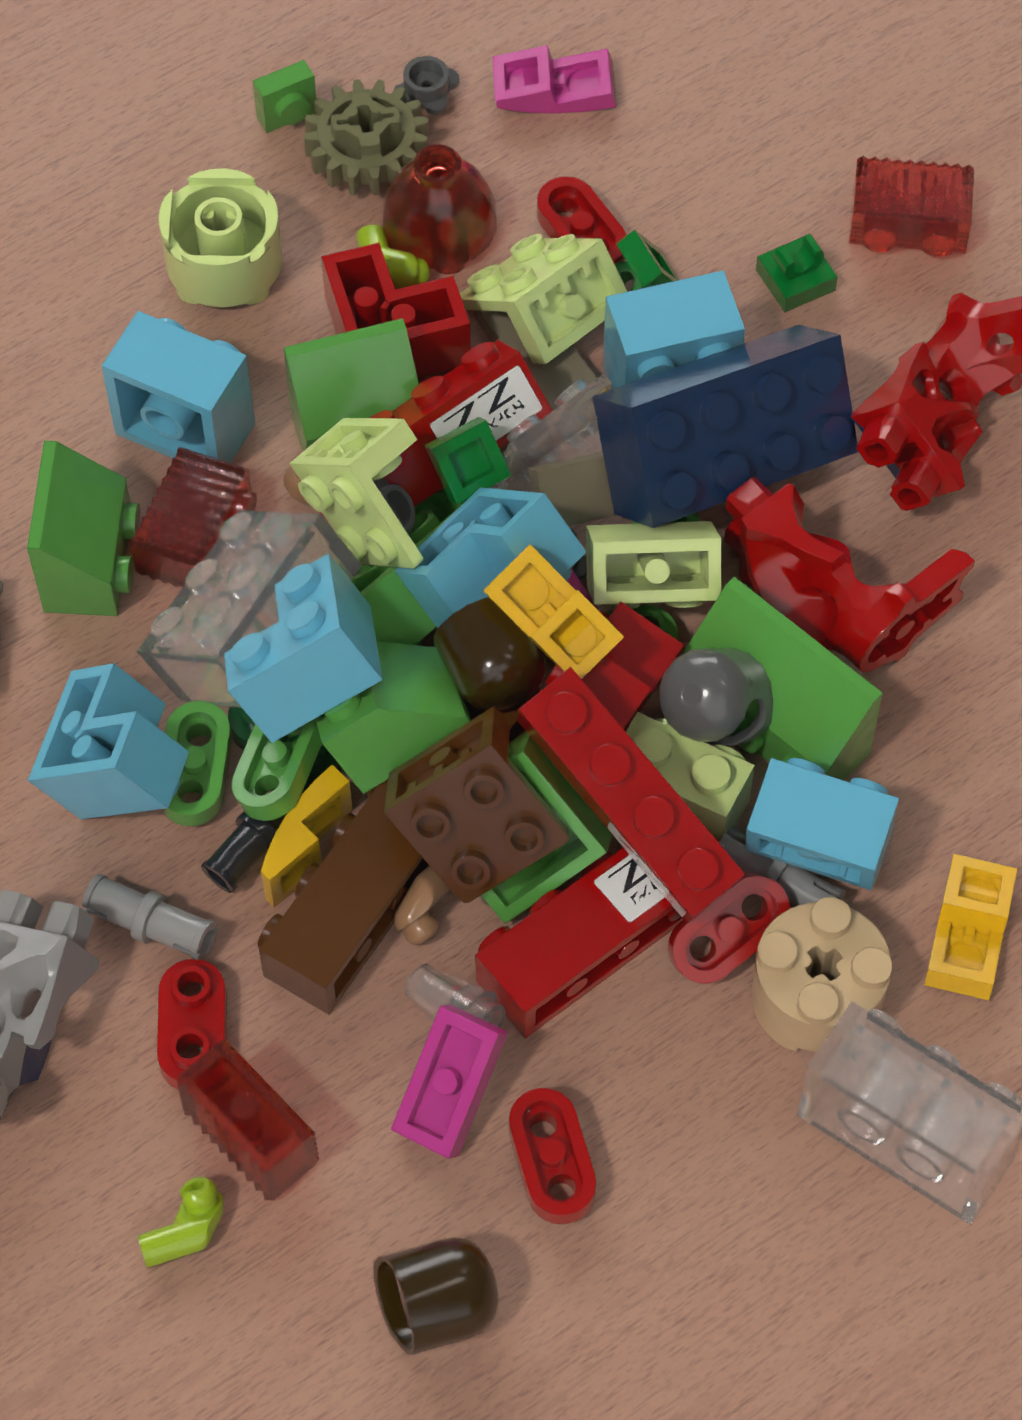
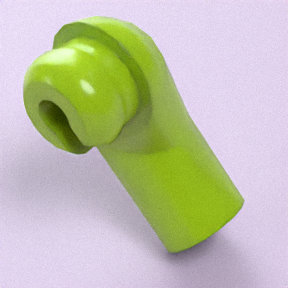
M367 225L357 232L356 239L359 247L380 243L395 289L428 282L430 269L427 262L422 258H415L409 252L391 249L382 226Z

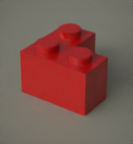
M380 243L321 256L325 300L336 334L403 318L417 378L452 370L462 364V357L471 349L470 321L454 276L395 290Z
M620 601L611 615L602 610L599 612L624 638L582 678V681L626 732L637 712L640 713L661 683L664 672L674 659L679 657L684 644ZM557 665L545 681L546 685H549L563 673Z

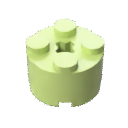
M222 168L200 171L188 177V184L175 194L172 189L165 196L161 204L159 228L166 271L180 299L189 304L199 303L211 307H232L241 304L254 305L264 301L269 296L270 287L280 273L283 261L278 209L275 198L268 191L267 194L257 186L255 178L238 170Z

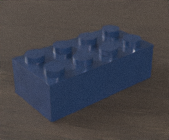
M796 325L592 396L614 514L651 528L725 502L726 498L750 478L755 477L766 487L858 453L856 449L858 442L855 423L851 418L853 411L841 334L807 326Z

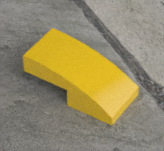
M531 544L483 590L563 672L571 667L581 679L624 638L579 590L576 591Z
M333 765L314 780L300 796L294 808L287 813L266 853L261 876L265 900L274 908L295 891L301 876L311 864L317 863L320 865L322 863L319 838L353 810L350 781Z
M953 854L924 982L925 986L989 1001L1018 868Z

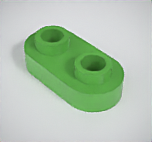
M192 701L174 710L167 721L165 733L189 751L180 776L179 788L172 798L169 808L162 809L168 819L182 826L204 824L214 818L220 811L224 800L232 744L230 724L225 712L211 702ZM203 735L210 738V741L203 746L190 744V741L196 736ZM189 792H198L202 795L194 803H185L181 800Z
M315 719L273 743L256 724L254 725L232 778L233 794L249 817L261 821L274 820L287 814L297 804L322 745ZM299 735L296 740L286 743L291 737Z

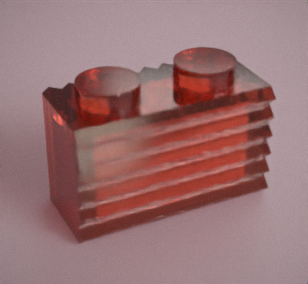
M864 155L857 158L852 191L849 243L863 244L867 249L876 252L889 251L894 247L921 249L924 253L934 257L948 256L953 252L966 253L972 224L974 168L970 164L962 167L958 163L950 166L946 162L941 165L934 161L926 164L923 160L915 163L911 159L903 162L899 158L891 161L889 158L879 160L876 156L868 159Z
M179 447L176 457L172 458L171 466L167 468L166 476L162 478L161 486L157 488L156 496L152 498L151 506L147 507L146 516L142 517L141 525L137 527L136 535L132 537L130 546L136 572L141 576L148 575L153 580L159 579L164 584L170 582L173 586H181L186 591L193 590L198 595L204 594L212 576L221 578L229 566L233 551V544L229 541L236 527L246 528L253 517L257 503V494L251 490L249 469Z
M226 1039L218 1042L178 1076L177 1086L184 1114L192 1116L193 1124L201 1126L202 1134H209L211 1143L218 1144L220 1153H227L229 1162H236L237 1171L245 1172L246 1181H254L255 1191H263L264 1200H275L319 1161L316 1133Z

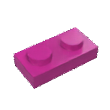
M451 1004L441 1005L391 1130L447 1159L458 1157L509 1032Z

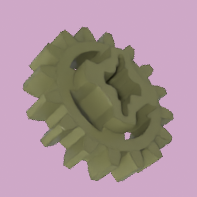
M360 79L354 80L353 91L345 93L343 89L336 85L332 87V101L329 102L325 99L317 98L314 101L315 115H306L305 153L307 157H311L312 171L315 174L327 171V183L332 188L343 180L348 182L349 194L355 195L361 185H369L373 195H380L381 183L386 181L398 189L402 187L401 173L405 172L409 175L417 176L419 173V159L428 158L429 122L428 117H422L421 103L419 100L406 103V90L403 87L395 89L391 94L385 92L384 80H378L374 84L373 89H364Z

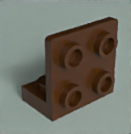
M495 706L389 773L384 814L462 903L473 901L564 845L569 839L568 828L508 758L510 724Z

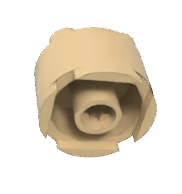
M825 897L817 902L798 905L779 915L768 926L761 937L757 949L752 982L753 1009L765 1032L785 1048L798 1052L799 1048L820 1052V1056L842 1054L865 1041L875 1029L883 1010L892 973V960L883 935L868 918L858 911L849 908L848 904L843 900L835 897Z

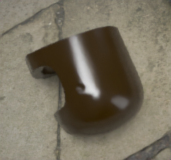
M489 597L468 604L452 614L439 626L434 635V646L457 690L475 708L487 711L493 706L497 710L513 707L532 695L543 681L546 666L544 652Z
M440 1239L380 1256L373 1262V1278L383 1318L391 1336L407 1354L414 1355L473 1337L488 1328L495 1318L498 1306V1289L495 1274L485 1253L475 1243L467 1239ZM397 1280L404 1297L405 1305L409 1316L410 1326L408 1325L403 1310Z

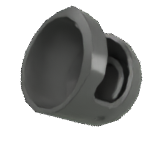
M735 648L694 649L674 659L663 674L659 688L660 708L667 723L683 737L712 745H743L760 737L772 722L773 697L771 682L763 666L749 653ZM752 700L758 701V716L751 725L736 735H730L744 719L747 708Z

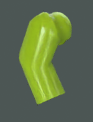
M194 1177L188 1180L180 1190L183 1202L173 1224L137 1235L147 1268L200 1252L209 1244L224 1213V1199L221 1193L217 1191V1186L213 1180L207 1177Z

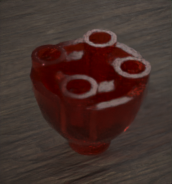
M435 144L420 150L416 157L404 165L394 176L383 201V229L389 247L409 252L415 258L424 259L429 268H434L440 274L453 275L462 271L467 262L474 260L490 246L497 231L496 202L483 174L473 164L459 156L453 148L446 145Z

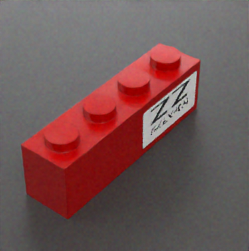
M500 340L481 343L470 349L462 357V364L446 375L434 376L418 384L411 392L412 398L394 410H384L369 417L404 419L417 438L412 445L400 454L402 458L401 464L394 471L383 477L390 485H399L406 490L412 499L414 507L443 488L424 445L480 417L487 420L498 447L501 449L554 413L521 353ZM319 512L322 519L329 528L330 532L333 534L335 531L333 530V528L331 527L323 513Z
M571 667L518 709L517 721L687 924L745 875Z
M624 848L615 854L607 851L603 856L585 867L581 878L563 891L556 888L544 894L533 905L530 915L510 929L508 926H502L490 933L482 941L478 948V953L475 954L476 982L526 1039L671 932L683 918Z

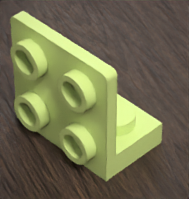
M534 234L513 245L510 249L512 256L501 264L485 267L471 275L467 280L469 287L460 292L465 310L507 312L532 363L547 364L605 321L606 296L624 293L627 290L602 239L576 238L573 234L564 235L559 238H543L541 234Z
M343 418L289 463L301 480L298 483L301 495L311 507L323 513L335 531L332 534L334 544L352 562L415 569L424 561L414 542L373 482V480L383 478L394 471L402 462L400 454L417 440L404 419Z

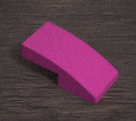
M548 45L492 56L495 103L499 109L555 114L596 111L616 107L613 62L608 48L552 59Z

